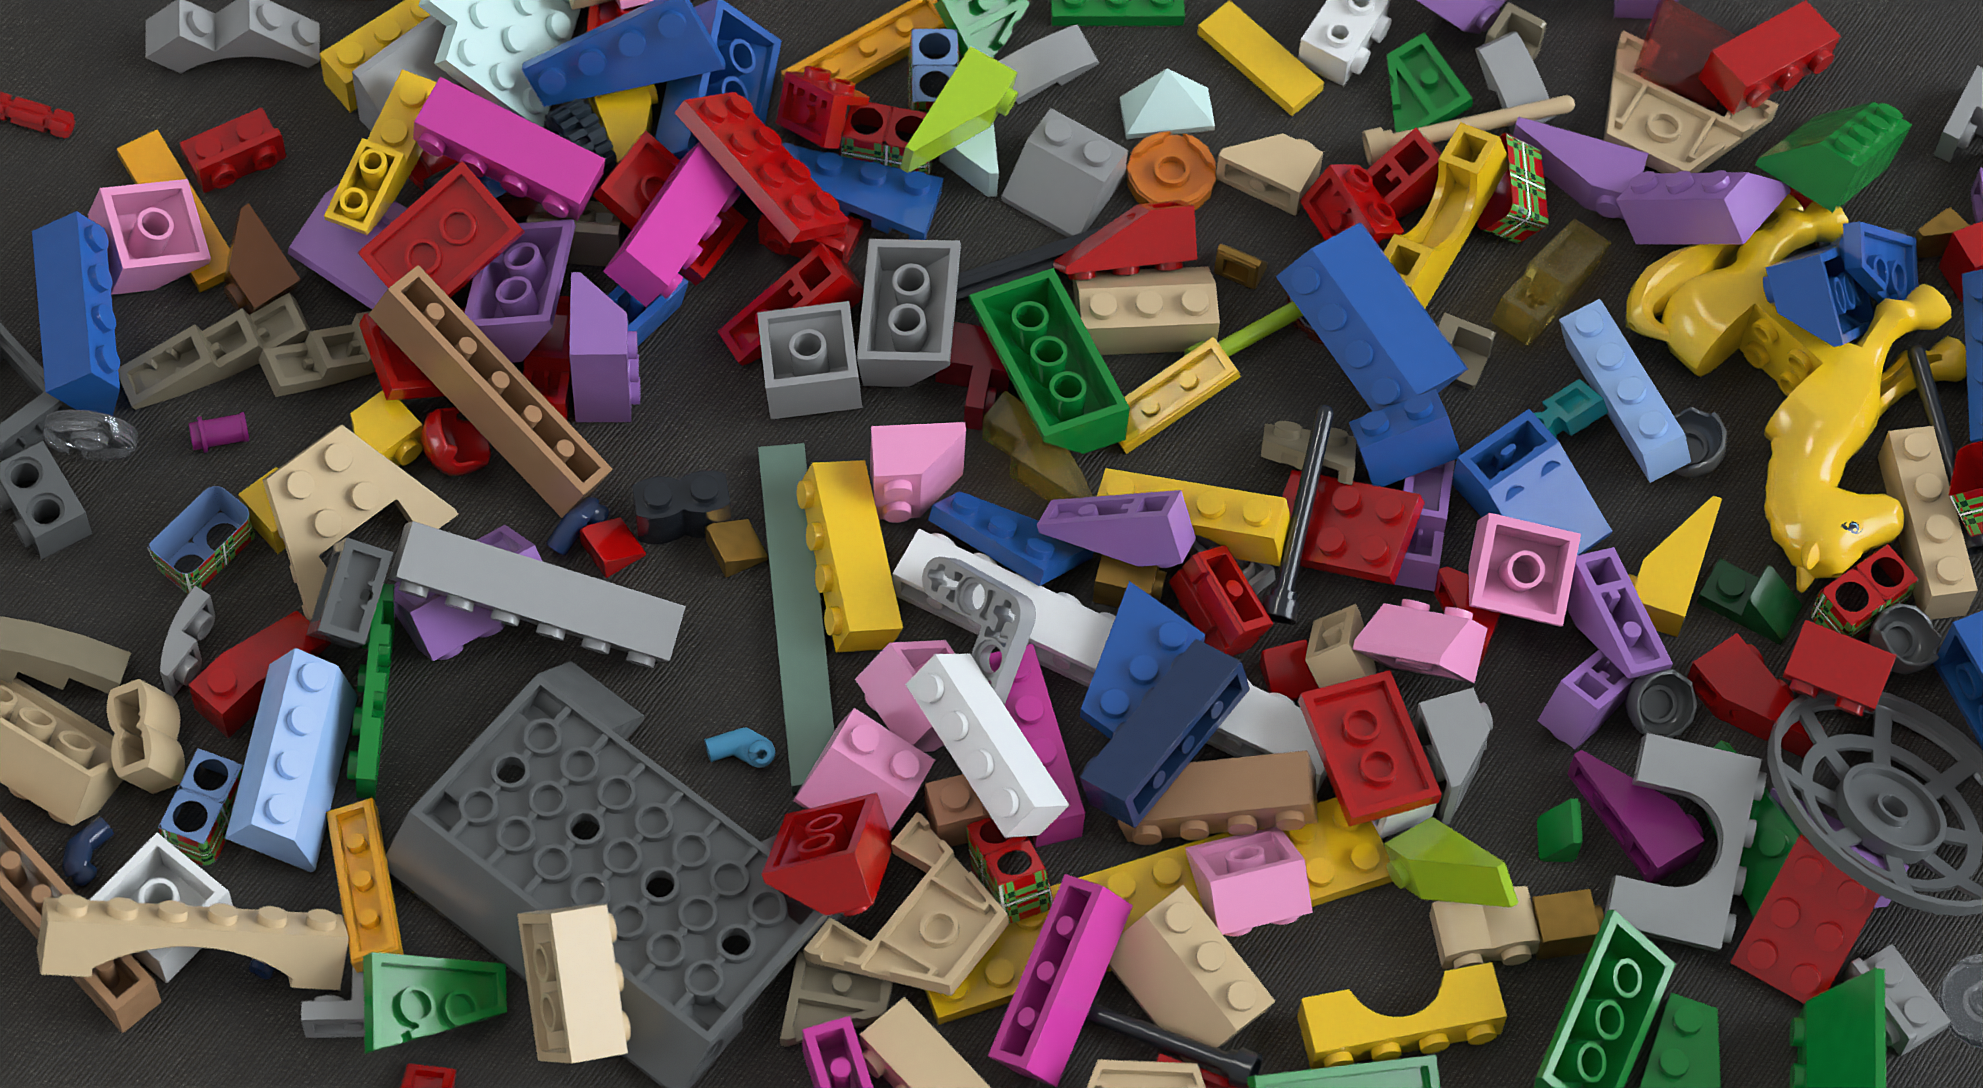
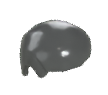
M1689 407L1681 413L1674 414L1673 416L1685 433L1691 463L1672 473L1683 477L1696 478L1713 472L1724 459L1728 442L1727 431L1719 415L1715 412H1702L1694 407Z
M1897 603L1882 610L1874 618L1869 632V644L1897 655L1890 672L1903 675L1919 672L1929 667L1939 658L1936 652L1942 636L1933 629L1930 618L1917 606Z
M1665 669L1639 676L1629 687L1625 699L1626 714L1632 725L1644 735L1650 733L1667 738L1678 736L1694 720L1697 700L1693 689V682L1678 671H1675V669Z

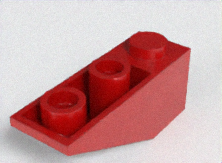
M1182 200L1137 204L1054 260L1053 267L1068 274L1070 280L1093 279L1096 277V271L1112 269V274L1114 275L1137 274L1140 272L1139 266L1154 264L1157 270L1183 268V261L1197 260L1194 205Z
M1738 633L1695 660L1687 676L1693 682L1695 694L1716 718L1766 741L1769 740L1775 722L1789 703L1795 700L1789 686L1783 680L1776 679L1765 666L1764 659L1758 649L1752 644H1746ZM1800 720L1791 725L1781 741V748L1802 758L1814 746Z

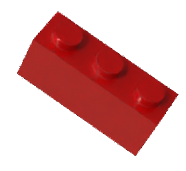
M1805 0L1713 49L1698 79L1732 115L1749 106L1754 109L1763 104L1776 91L1780 89L1784 92L1790 90L1802 77L1813 72L1816 75L1824 71L1834 59L1832 52L1841 36Z

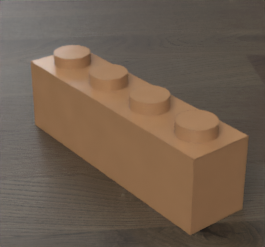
M1307 750L1191 762L1136 828L1118 820V824L1128 842H1135L1140 845H1152L1159 843L1163 838L1173 837L1201 840L1208 837L1209 834L1229 832L1234 835H1249L1256 832L1257 829L1272 827L1287 831L1298 830L1304 827L1305 824L1318 823L1316 769Z

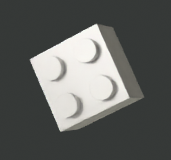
M158 833L90 899L109 901L113 898L122 897L132 899L137 903L159 904L163 901L173 900L182 902L187 906L209 907L216 903L233 906L229 891ZM202 947L157 948L131 954L164 982L168 983Z

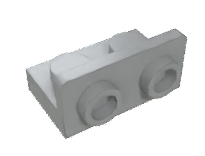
M1893 944L1864 961L1861 958H1857L1850 962L1842 978L1844 982L1874 968L1885 969L1886 1045H1892L1900 1057L1942 1032L1950 1024V1019Z

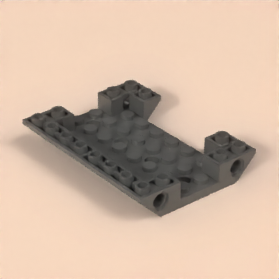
M570 661L538 673L411 808L386 854L389 875L526 982L517 914L581 905L607 904L608 913L612 914L617 930L616 940L612 942L615 962L621 967L624 980L623 990L619 992L622 1012H625L629 1019L631 1030L630 1039L626 1041L628 1053L621 1054V1056L663 1088H691L743 1029V1013L797 951L804 952L803 949L829 918L838 921L843 914L841 912L825 916L764 883L761 873L777 834L760 842L627 742L626 739L644 721V715ZM507 765H517L525 771L522 779L515 783H505L497 775ZM582 821L593 822L599 828L597 835L589 840H580L571 831L577 823ZM656 878L668 879L674 885L673 891L665 897L652 896L648 893L646 887ZM739 935L749 941L750 947L741 955H731L724 951L722 944L728 937Z

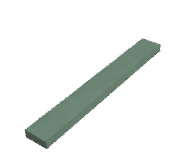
M804 443L758 447L792 793L800 790L834 733L821 598L815 584L817 564L814 551H810L806 543V527L808 523L805 509H801L797 502V485L807 472Z

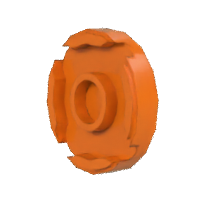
M1171 131L1158 132L1144 138L1133 148L1127 165L1128 188L1135 200L1140 204L1182 200L1194 205V210H1196L1210 198L1215 186V159L1208 147L1194 136L1183 133V136L1171 135Z

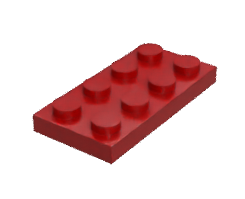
M736 92L686 99L675 111L678 118L790 244L839 234L850 221L839 209L838 201L819 187L811 178L808 167L795 159L782 145L780 136L773 129L763 124L753 112L751 103L743 96L738 95Z

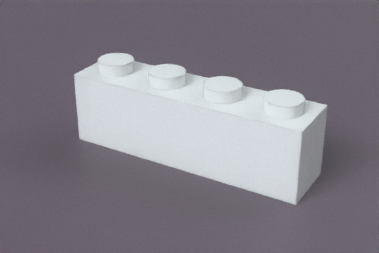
M935 654L905 684L1004 837L1040 835L1069 806V803L971 654Z

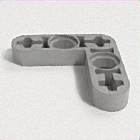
M941 556L932 558L923 570V588L934 600L982 626L971 656L986 679L992 682V688L1005 706L1035 624V606L1026 595L962 560ZM945 575L947 578L959 582L957 587L947 586L943 576ZM981 584L985 592V599L982 606L976 609L972 596L975 588ZM1009 610L1015 615L1014 621L1009 616ZM1000 633L1002 636H1008V640L999 638ZM998 647L1002 655V661L999 669L993 672L989 664V658L992 650Z

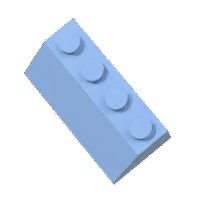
M297 648L269 665L225 839L309 872L316 870L328 821L326 812L330 811L358 698L338 665Z

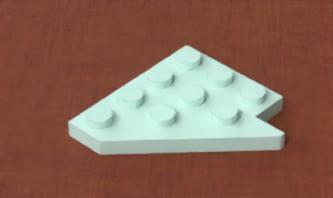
M420 0L418 6L446 26L434 64L474 94L544 128V121H546L544 117L548 114L550 106L544 107L522 71L523 62L571 40L581 8L572 10L569 0Z

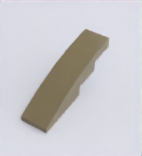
M287 293L250 315L243 309H240L203 331L196 325L189 327L122 365L118 369L119 379L131 406L137 410L187 394L259 364L258 360L263 349L300 343L307 339L310 328L296 299L290 293Z
M371 311L356 313L351 325L310 331L306 341L303 343L263 349L258 361L275 397L317 389L376 372L359 326L363 315Z
M0 616L1 680L12 684L17 672H20L63 690L68 679L71 678L107 694L110 693L111 689L120 685L131 652L81 634L36 622Z

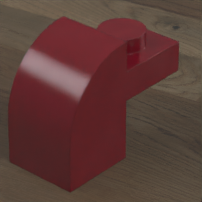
M954 322L950 366L936 373L935 382L968 387L964 422L966 428L982 431L985 414H994L997 392L1008 394L1009 375L983 327Z

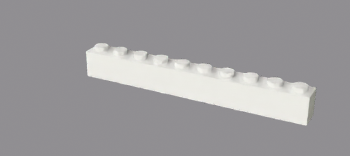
M918 529L893 572L892 581L897 597L979 635L981 625L931 598L925 592L922 584L923 570L932 558L941 556L962 560L1029 597L1035 606L1036 619L1027 645H1034L1039 664L1082 685L1090 686L1116 616L1107 612L1099 614L1082 606L1080 601L1070 594L1064 592L1055 593L1042 586H1038L1018 573L1014 574L998 566L992 558L985 554H972L957 547L951 539L942 534H929ZM945 575L943 576L947 586L957 587L959 582L953 581ZM981 584L975 588L972 596L976 609L982 606L985 599V592ZM1009 610V616L1014 621L1015 615ZM1000 633L999 638L1008 640V636H1002ZM1247 679L1250 690L1206 743L1236 758L1307 750L1316 769V788L1318 793L1327 773L1301 708L1295 706L1293 701L1285 695L1275 692L1269 694L1252 686L1251 682Z

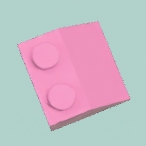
M188 179L99 189L88 217L105 228L108 236V264L113 281L111 295L155 290L209 264L211 257Z
M965 422L871 426L870 478L878 519L899 523L910 518H920L963 475L966 437Z
M1488 513L1477 521L1468 566L1469 606L1562 627L1581 534Z
M1402 599L1401 606L1384 603L1354 640L1353 650L1389 668L1475 683L1487 628L1472 620L1473 613L1470 611L1445 607L1444 614L1430 612V605Z
M946 640L890 642L855 680L865 693L864 697L867 704L879 714L891 732L922 752L935 751L944 746V743L905 684L935 654L955 653Z
M854 708L837 726L793 801L803 808L809 809L877 792L889 829L891 830L912 801L935 759Z
M1277 827L1256 830V832L1249 835H1236L1186 847L1187 858L1204 912L1223 935L1240 936L1250 932L1252 927L1269 923L1276 925L1289 924L1296 921L1301 915L1313 913L1305 860L1281 829Z

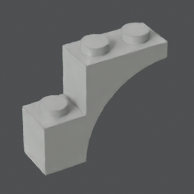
M175 0L146 20V58L181 74L207 62L234 57L273 58L299 64L306 68H310L320 61V23L270 0H235L216 14L186 0Z

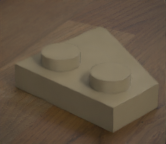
M1278 421L1275 425L1265 424L1261 457L1289 464L1302 470L1311 430L1302 429L1301 425L1290 421ZM1331 428L1322 466L1338 470V482L1352 485L1356 457L1354 436H1349L1344 430Z
M798 951L780 1036V1046L788 1047L802 1043V1029L847 1016L851 1017L854 1029L873 1024L888 1011L893 982L814 964L805 959L804 952Z

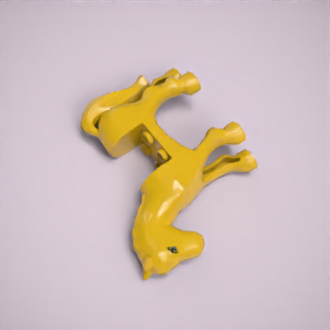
M1788 194L1744 244H1693L1673 251L1649 265L1630 290L1627 299L1626 327L1643 336L1666 341L1670 352L1699 377L1710 373L1737 349H1740L1751 365L1756 368H1762L1777 382L1781 391L1788 396L1773 414L1764 432V436L1771 441L1772 456L1767 470L1764 510L1766 519L1770 523L1773 539L1784 549L1789 561L1796 567V588L1799 592L1803 593L1815 578L1840 577L1862 554L1894 541L1902 532L1904 514L1899 500L1886 494H1857L1837 486L1842 477L1845 464L1864 445L1877 426L1878 419L1895 402L1917 387L1907 356L1908 350L1900 353L1894 363L1882 373L1884 362L1892 343L1902 335L1917 329H1937L1952 317L1951 307L1945 297L1934 287L1926 284H1921L1912 290L1905 300L1885 298L1876 306L1874 318L1868 330L1856 345L1848 342L1844 345L1833 347L1778 314L1775 303L1770 304L1764 292L1763 277L1768 276L1766 267L1782 261L1794 250L1813 242H1834L1843 235V223H1849L1841 207L1831 212L1814 201L1804 210L1801 204ZM1662 315L1661 323L1656 320V316ZM1947 336L1933 345L1930 351H1926L1935 382H1957L1967 376L1966 347L1958 339Z

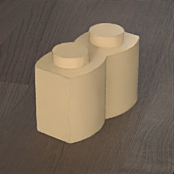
M140 679L111 689L107 701V717L115 733L111 746V759L116 774L119 778L152 794L179 785L184 776L185 759L182 747L177 741L180 730V712L175 699Z
M1513 887L1519 903L1511 908L1446 901L1433 902L1429 916L1442 969H1458L1484 964L1487 961L1501 960L1504 965H1517L1530 960L1531 954L1537 953L1541 940L1528 887Z

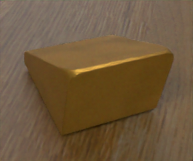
M1951 207L1949 209L1946 208L1918 229L1915 236L1917 258L1943 256L1952 233L1970 225Z
M1220 244L1217 249L1214 272L1246 287L1256 289L1267 268V262L1230 246Z
M749 519L713 523L705 527L706 541L725 578L768 560V555Z

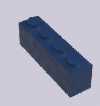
M1195 639L1185 652L1180 653L1172 662L1170 670L1156 687H1152L1146 692L1140 706L1130 718L1116 728L1112 739L1099 755L1091 758L1086 764L1080 780L1090 805L1136 828L1250 690L1242 662L1198 639Z

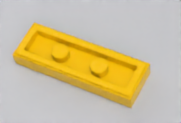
M1230 0L1198 25L1197 34L1291 116L1323 91L1324 82Z
M1214 336L1124 397L1130 408L1126 440L1118 443L1126 454L1241 377L1239 371Z

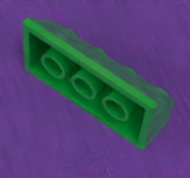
M1876 102L1817 115L1760 156L1755 165L1829 211L1834 212L1888 169L1912 124L1902 119L1903 115L1898 109L1885 103L1877 104Z
M1054 268L969 295V302L1044 442L1085 454L1126 440L1130 408Z
M1607 910L1536 1075L1534 1088H1624L1676 964L1616 910Z

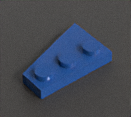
M1861 221L1843 223V237L1840 239L1839 251L1841 259L1845 263V270L1878 304L1885 298L1905 300L1912 290L1918 287L1916 238Z
M961 491L933 504L929 516L930 522L1038 586L1092 559L1094 551L1039 533L1037 528L1038 520Z
M1129 581L1083 701L1080 718L1112 739L1116 728L1130 718L1140 706L1146 692L1150 688L1156 687L1170 670L1174 659L1180 653L1185 652L1195 639L1204 642L1206 634Z

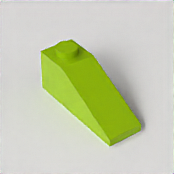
M970 46L907 144L900 169L909 173L990 128L999 113L1006 116L1019 93L1013 89L1018 72Z
M1434 817L1424 820L1384 843L1390 862L1387 863V871L1392 881L1400 889L1406 888L1421 899L1511 908L1519 903L1505 862Z

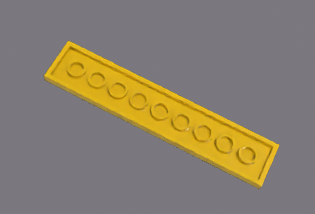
M1337 797L1317 803L1318 823L1305 824L1304 827L1298 830H1282L1305 860L1312 907L1393 882L1387 871V863L1390 862V859L1373 822L1369 821L1348 827ZM1223 832L1079 878L1102 885L1133 905L1123 928V933L1182 885L1185 886L1203 909L1187 858L1186 847L1236 835ZM1060 884L1050 886L1053 900L1055 899ZM1049 910L1015 923H1009L952 996L925 990L938 1025L1011 1002ZM1107 966L1105 972L1111 971L1109 966Z

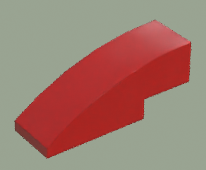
M559 296L553 326L524 359L523 375L567 420L572 388L569 356L571 297Z

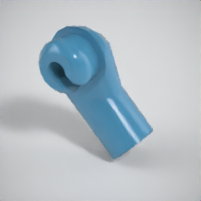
M746 727L704 739L710 762L735 756L751 766L761 768L769 765L775 756L773 743L766 737Z

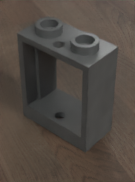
M1 323L0 361L5 359L36 392L38 397L0 424V462L43 441L53 434L56 430L52 429L47 423L50 415L56 412L72 410L71 406L45 392L44 369Z
M345 538L336 543L306 635L351 649L365 645L393 552L350 538Z

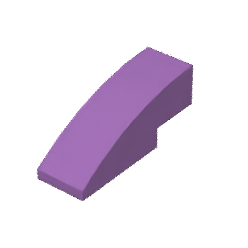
M1455 460L1404 479L1402 491L1420 494L1425 504L1395 585L1435 591Z

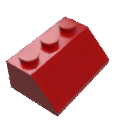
M877 792L786 814L761 873L764 883L825 916L841 912L845 916H851L867 910L875 901L892 853L891 843L893 838Z

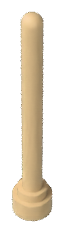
M1564 95L1417 129L1432 143L1451 139L1460 122L1483 131H1489L1516 125L1518 117L1534 121L1569 113L1574 109L1575 101L1571 96ZM1381 127L1363 131V146L1369 165L1372 166L1413 129L1392 133L1391 130L1383 131Z

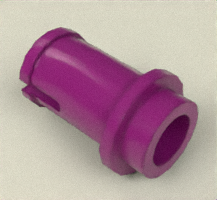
M244 412L208 420H202V416H198L196 422L188 423L193 451L203 449V453H208L209 447L249 441Z

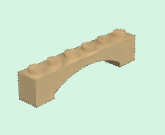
M68 894L62 895L59 898L44 897L37 955L41 974L92 977L94 967L109 960L139 951L168 947L213 948L249 956L271 965L288 976L291 988L340 990L349 937L343 916L324 909H314L304 913L287 912L279 907L265 906L259 910L237 909L232 905L224 903L201 907L187 906L182 902L173 900L163 901L159 904L137 903L132 899L122 897L113 898L109 901L86 900L81 896Z

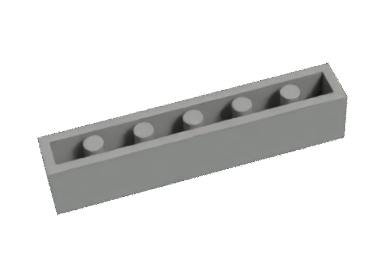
M414 521L406 523L389 576L390 580L400 582L399 591L420 598H427L428 592L446 597V606L471 613L474 606L491 610L490 619L516 627H518L520 620L538 625L536 629L537 634L562 641L565 634L583 639L581 647L602 654H609L610 648L628 653L626 661L648 668H654L655 661L659 663L670 661L686 607Z

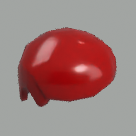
M457 407L436 409L429 413L421 431V442L428 460L441 473L449 476H462L472 473L488 465L491 457L489 441L470 421H462L457 418L456 415L459 412Z

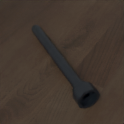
M1915 344L1909 347L1907 356L1928 426H1934L1948 482L1951 485L1956 460L1955 448L1926 351L1923 346ZM1957 512L1968 556L1983 553V534L1971 537Z
M1321 405L1315 411L1275 588H1270L1269 595H1265L1262 601L1264 609L1274 623L1294 625L1298 618L1300 604L1296 602L1298 594L1294 592L1334 416L1333 409L1328 405Z
M1093 1002L1085 1019L1087 1022L1221 1071V1076L1228 1079V1084L1236 1088H1248L1247 1077L1258 1076L1261 1069L1262 1054L1243 1047L1239 1051L1231 1049L1229 1052H1225Z

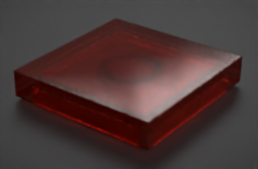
M1660 0L1656 6L1633 72L1662 88L1712 111L1716 108L1718 99L1698 78L1711 51L1738 36L1674 0Z

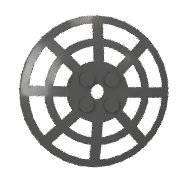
M1818 692L1816 699L1800 695L1790 702L1772 727L1768 740V766L1772 783L1783 807L1809 842L1838 869L1861 885L1889 900L1913 909L1938 915L1966 916L1982 914L1983 887L1970 880V878L1980 865L1983 853V832H1980L1971 809L1955 788L1971 776L1983 787V750L1965 734L1936 714L1913 702L1886 692H1882L1874 713L1864 710L1865 713L1873 714L1872 737L1856 734L1827 737L1814 713L1838 709L1834 706L1836 698ZM1800 720L1814 744L1803 758L1799 773L1785 764L1781 757L1782 738L1791 725ZM1892 721L1902 724L1928 738L1948 752L1958 762L1940 774L1934 767L1918 756L1891 743ZM1855 750L1871 753V763L1858 764L1850 769L1838 751ZM1822 759H1824L1840 780L1835 792L1813 782L1815 767ZM1891 760L1909 768L1928 783L1922 785L1907 773L1891 767ZM1791 785L1801 791L1803 801L1812 819L1795 796ZM1943 797L1955 813L1962 830L1947 827L1945 815L1937 802L1938 799ZM1816 800L1836 809L1845 828L1835 832L1822 815ZM1941 843L1965 847L1964 860L1958 870H1955L1934 854ZM1860 844L1877 855L1882 856L1886 870L1866 860L1851 847ZM1921 862L1938 875L1940 879L1923 880L1909 878L1904 863ZM1957 888L1976 900H1944L1918 894L1914 890L1938 892Z

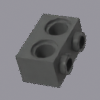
M44 441L0 462V507L4 512L12 509L18 520L13 522L12 525L25 548L33 544L42 560L92 534L84 508ZM36 481L31 487L19 488V485L23 482ZM46 517H58L57 520L50 524H40V521Z

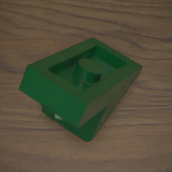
M1722 559L1718 560L1696 602L1779 645L1782 644L1802 607L1800 601L1770 565L1767 564L1761 577L1758 578Z

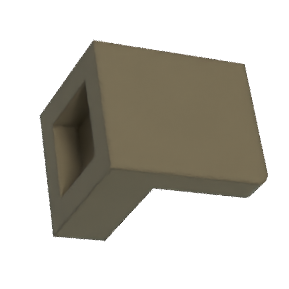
M1508 2L1488 31L1485 44L1515 31L1520 36L1534 61L1540 52L1547 23Z
M1444 312L1438 328L1468 368L1466 372L1452 383L1473 390L1476 388L1490 356L1495 332Z

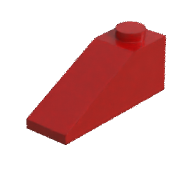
M1416 127L1366 170L1372 177V184L1383 200L1395 211V218L1397 220L1425 205L1432 199L1437 184L1441 152Z
M820 243L717 332L737 362L744 366L762 357L757 312L849 301L851 309L863 299L864 288L847 263Z
M296 610L223 652L188 684L195 710L229 739L258 712L269 665L295 648L317 657L331 642L306 635L310 621Z

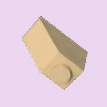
M1285 134L1223 148L1218 156L1216 179L1296 216L1302 206L1300 199L1320 175L1323 152L1316 149L1306 140L1294 139Z
M1356 604L1313 621L1305 661L1319 688L1369 676L1377 672L1373 659L1353 650L1354 640L1364 629L1361 613Z

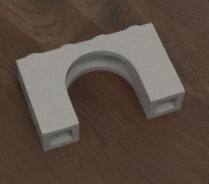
M1646 733L1641 740L1632 785L1680 795L1700 805L1710 816L1717 834V853L1706 875L1698 882L1684 887H1667L1615 875L1611 878L1604 917L1607 910H1616L1645 936L1714 952L1722 948L1723 942L1730 943L1736 924V915L1729 913L1733 894L1741 895L1746 877V867L1739 866L1743 847L1751 848L1757 821L1749 818L1753 800L1761 801L1766 783L1767 773L1759 771L1762 759Z

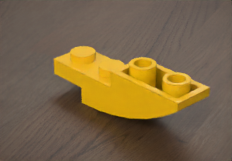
M403 69L401 70L368 139H361L324 214L325 220L364 235H368L378 224L398 196L423 151L418 142L413 140L414 121L437 82Z

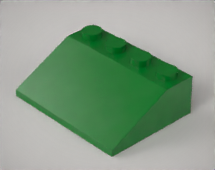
M1874 968L1807 1000L1799 1017L1792 1018L1790 1045L1798 1047V1063H1793L1791 1066L1790 1088H1886L1885 969Z

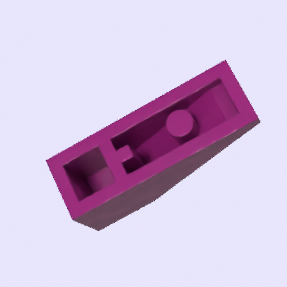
M1583 750L1573 755L1567 775L1646 882L1656 884L1697 860L1705 841L1702 829L1697 820L1691 814H1685L1677 802L1653 789L1632 785V777Z

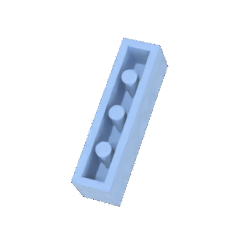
M1601 299L1560 318L1559 321L1567 350L1590 387L1604 398L1609 418L1648 481L1651 483L1691 463L1684 431Z

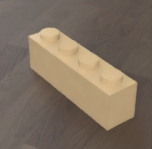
M1934 426L1888 431L1879 452L1878 461L1887 495L1899 500L1903 508L1904 525L1898 537L1905 564L1919 579L1913 590L1916 606L1930 620L1965 616L1978 589L1957 511L1948 495L1950 485Z
M905 997L860 1034V1048L868 1072L875 1078H879L882 1075L893 1088H991Z

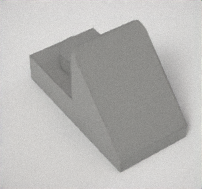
M1978 65L1945 126L1934 156L1948 162L1951 161L1958 147L1964 150L1967 149L1974 133L1983 136V68Z
M354 967L352 969V1000H344L333 995H324L315 998L314 1001H302L301 1022L306 1038L365 1037L363 972L357 973Z

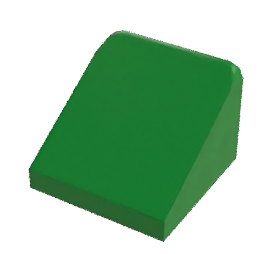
M1571 798L1538 817V854L1541 861L1574 862L1577 859L1583 842L1581 806L1578 799Z

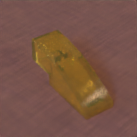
M1574 218L1530 261L1525 274L1502 295L1491 322L1529 346L1580 288L1608 251L1612 242Z
M1004 391L984 416L982 439L1011 457L1009 476L1049 502L1057 499L1093 497L1082 471L1069 450L1044 442L1024 404L1007 391Z

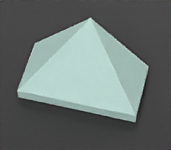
M1169 69L1163 70L1120 97L1126 139L1144 138L1158 132L1171 131V135L1213 131L1215 129L1208 88Z

